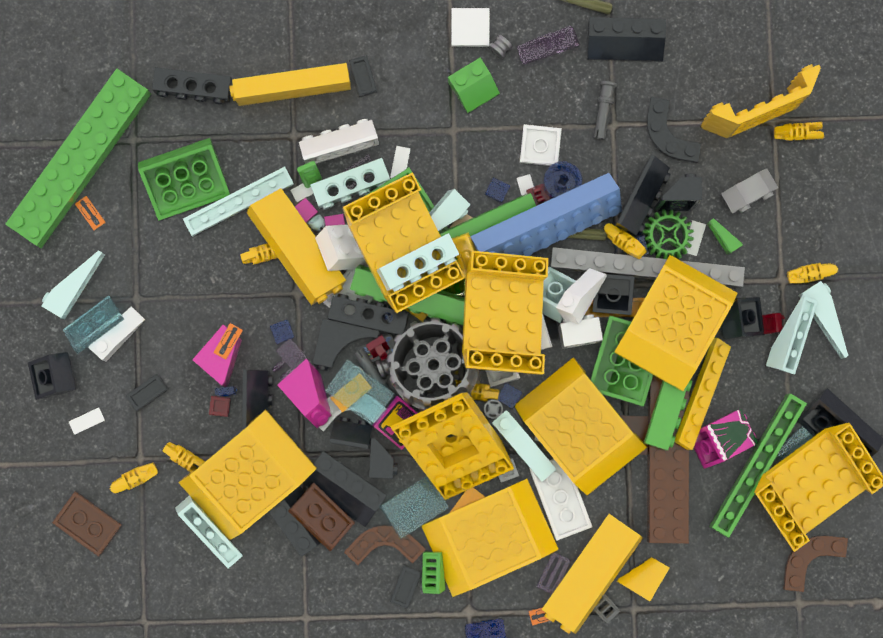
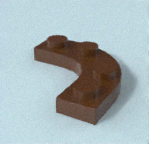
M383 525L363 532L344 553L359 565L376 547L387 545L396 548L410 562L414 563L426 549L405 530L395 526Z
M814 536L809 538L810 541L797 551H792L785 567L783 589L804 592L805 575L809 563L818 556L846 557L848 538Z

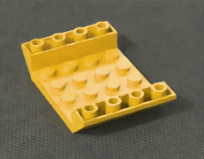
M811 64L802 68V71L794 77V80L791 81L787 88L789 94L786 96L783 94L775 96L768 104L765 101L755 105L749 112L745 109L738 112L737 116H735L730 103L724 105L722 102L713 106L709 111L710 113L704 118L701 128L724 138H729L797 109L811 94L821 69L820 65L813 67Z
M413 172L343 207L348 227L384 298L396 313L466 278L456 260L446 266L444 262L438 265L439 269L429 275L427 271L420 274L422 278L413 283L410 280L404 282V287L395 292L393 289L386 290L377 269L441 237L419 194L421 188ZM436 250L432 251L433 259H440V253ZM416 259L414 262L415 267L422 269L423 262L420 259ZM398 268L397 274L399 277L405 278L406 271L403 268Z
M471 251L465 281L462 345L466 368L544 374L545 355L541 354L543 282L548 277V258Z
M669 255L614 353L677 389L684 391L733 305L737 292Z
M573 357L514 406L525 424L571 481L588 495L644 451L647 446L629 428L585 374L586 371Z
M264 410L220 450L179 481V484L230 541L242 534L299 487L317 468L268 411Z
M845 423L822 430L764 473L754 493L791 549L795 552L810 541L806 533L864 490L873 494L883 487V475L851 424Z
M528 479L421 525L432 551L442 552L444 577L452 597L477 588L559 550Z

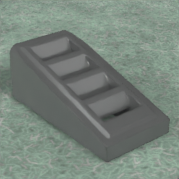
M605 593L593 609L606 624L620 612V609ZM606 600L607 604L599 611L597 608ZM612 607L613 610L604 616L603 613Z

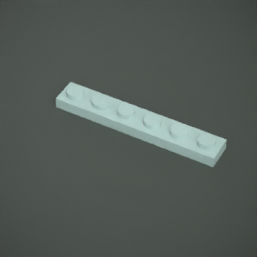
M283 167L183 218L193 237L249 208L251 204L282 188L284 190L294 185L286 168Z

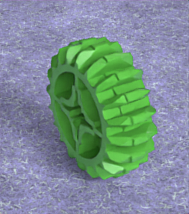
M662 210V216L656 212L654 214L656 220L653 217H649L650 223H645V227L649 230H643L642 234L648 235V237L642 239L643 242L649 241L645 245V249L652 248L649 252L650 255L657 252L655 258L663 255L662 259H667L669 255L673 257L676 255L680 259L682 257L680 251L683 254H687L686 248L692 247L687 242L694 240V237L688 236V234L694 232L693 229H687L691 226V222L685 224L684 221L687 217L684 216L680 219V212H677L675 216H673V210H670L668 215L665 210ZM672 221L676 224L668 228L659 222ZM654 227L660 234V240L657 243L653 239ZM681 228L683 233L682 244L676 237V231ZM674 229V231L671 233L672 235L670 236L672 237V239L668 238L662 242V240L665 238L664 236L666 235L664 234V232L668 233ZM668 243L672 246H675L677 249L664 250L660 247Z

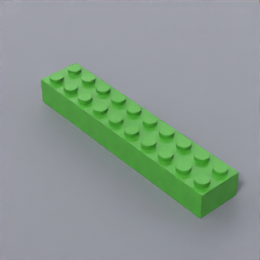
M116 69L6 222V225L34 245L42 248L151 96L148 89Z

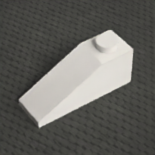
M589 268L565 291L556 306L562 318L580 324L607 275Z
M130 307L105 329L88 348L101 360L107 362L145 319L134 308Z

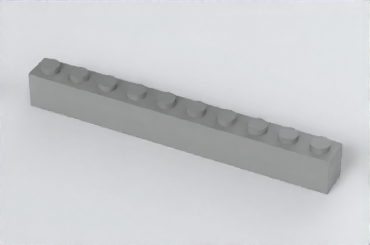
M553 247L550 267L555 270L583 273L591 268L604 274L635 276V278L656 280L667 259L650 257L637 259L631 255ZM682 261L728 288L740 289L743 287L745 267Z

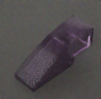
M568 26L516 47L522 63L527 64L579 46L580 43L574 27Z

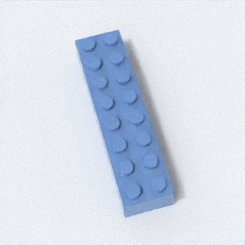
M607 173L470 236L476 251L530 256L542 248H547L555 242L564 240L570 235L581 232L622 212L620 188L610 173Z

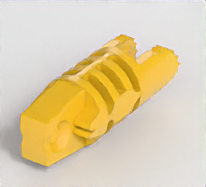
M822 122L784 124L774 128V139H785L788 141L823 139V131H814L821 129L823 125Z
M612 223L604 226L608 239L627 254L640 259L647 252L645 247L636 238L623 229H619Z
M269 244L249 248L248 252L240 254L243 264L253 262V265L278 258Z
M815 263L801 266L787 272L788 282L808 283L822 280L824 277L836 274L838 268L831 263Z
M455 380V386H458L461 383V380ZM476 383L470 395L473 400L488 401V399H498L499 390L490 388L488 384Z
M171 442L167 443L163 449V452L170 456L173 462L178 463V465L189 472L197 469L195 465L200 466L205 462L184 447L176 446Z
M154 462L138 466L122 474L121 478L112 482L110 491L119 493L145 483L158 474Z

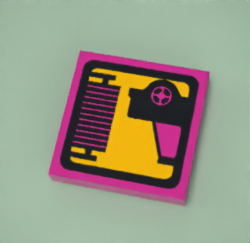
M396 396L372 426L402 450L405 446L393 432L391 426L417 414V412Z

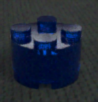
M566 161L552 164L546 171L543 179L544 190L550 199L582 185L580 170L575 165ZM560 178H562L563 181H567L565 186L558 183Z

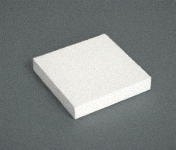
M452 8L451 47H489V8Z
M524 124L520 163L557 167L562 128Z

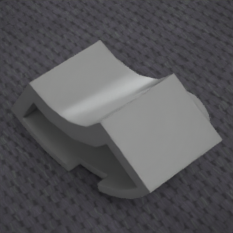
M764 169L721 194L732 213L737 211L743 213L751 208L750 204L761 198L766 200L773 196V191L778 189V186L768 169Z

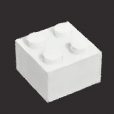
M348 225L325 226L315 237L328 271L356 269L358 265H363L366 262Z
M594 315L584 316L580 324L564 319L558 326L562 349L600 343L603 340L599 317L594 318Z

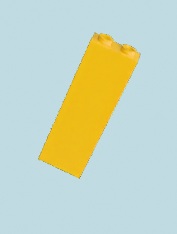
M347 63L232 79L233 85L230 86L231 97L239 106L351 90Z
M282 188L249 206L248 216L311 305L316 302L320 304L328 298V295L332 293L336 295L343 290L346 279L339 270H327L315 235Z
M608 514L542 608L546 612L544 616L553 623L555 620L562 624L560 628L568 634L571 631L576 634L643 538Z

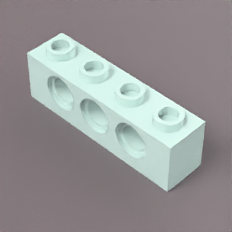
M380 158L313 183L311 188L319 209L323 208L326 210L335 206L334 203L341 201L345 203L352 200V196L357 194L359 196L368 194L371 189L379 187L390 180L383 159ZM367 174H372L375 178L373 182L367 183L364 181V177ZM349 181H354L357 184L352 190L346 187ZM330 188H337L339 190L338 194L330 196L328 194Z
M448 233L377 269V272L386 290L393 289L395 292L404 287V282L410 280L413 283L422 278L420 274L427 271L429 275L438 270V265L444 262L446 266L456 261L455 256L459 255V252ZM433 250H436L440 253L439 260L433 259ZM416 259H420L423 262L422 269L415 267L414 262ZM398 268L405 269V278L398 276Z

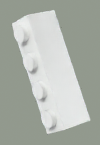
M362 119L353 126L346 124L338 127L339 130L333 132L331 130L323 131L320 133V136L313 137V135L303 137L299 145L305 164L311 161H315L317 164L379 145L372 120Z

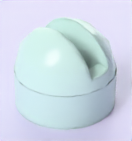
M321 215L314 216L308 222L314 231H321L320 227H325V221Z

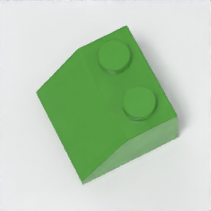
M481 58L448 77L449 85L467 113L500 94Z

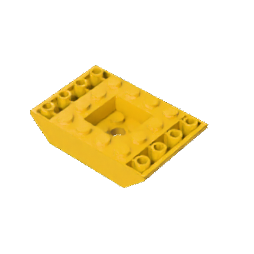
M468 392L460 393L391 426L393 432L445 500L514 469L502 440Z

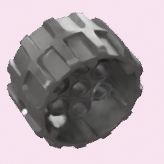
M433 317L430 322L418 323L414 321L410 323L411 328L402 335H396L393 339L395 342L393 352L387 356V364L390 367L391 375L390 382L409 406L412 405L424 411L460 393L468 392L470 395L476 383H480L481 375L479 369L467 368L463 380L455 387L456 381L453 375L462 372L463 367H465L464 358L461 359L457 354L452 353L450 345L456 341L463 345V330L456 323L452 325L446 324L439 318ZM444 336V338L437 339L433 346H430L426 341H422L430 337ZM441 345H446L447 350L439 353L438 348ZM414 346L416 358L407 361L406 366H403L406 355ZM421 348H428V352L425 355H419ZM451 361H459L455 368L449 367ZM439 363V368L437 370H430L431 364ZM414 365H419V371L412 373L411 368ZM407 374L411 378L417 379V386L420 390L416 389L411 393L404 387L403 380L407 379ZM444 378H450L451 381L448 385H441ZM425 380L431 381V385L428 388L422 387V383ZM436 387H439L444 392H449L440 397L425 398L426 394H432Z

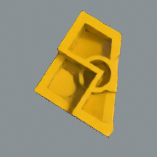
M651 557L624 576L619 577L617 582L651 601L669 567Z

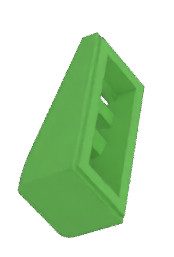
M315 161L297 168L305 188H310L311 184L322 180Z
M714 218L708 222L707 225L726 254L729 255L743 246L737 238Z
M425 551L423 552L422 591L423 593L440 594L446 590L442 552ZM429 559H436V562H430ZM430 567H436V570H430Z

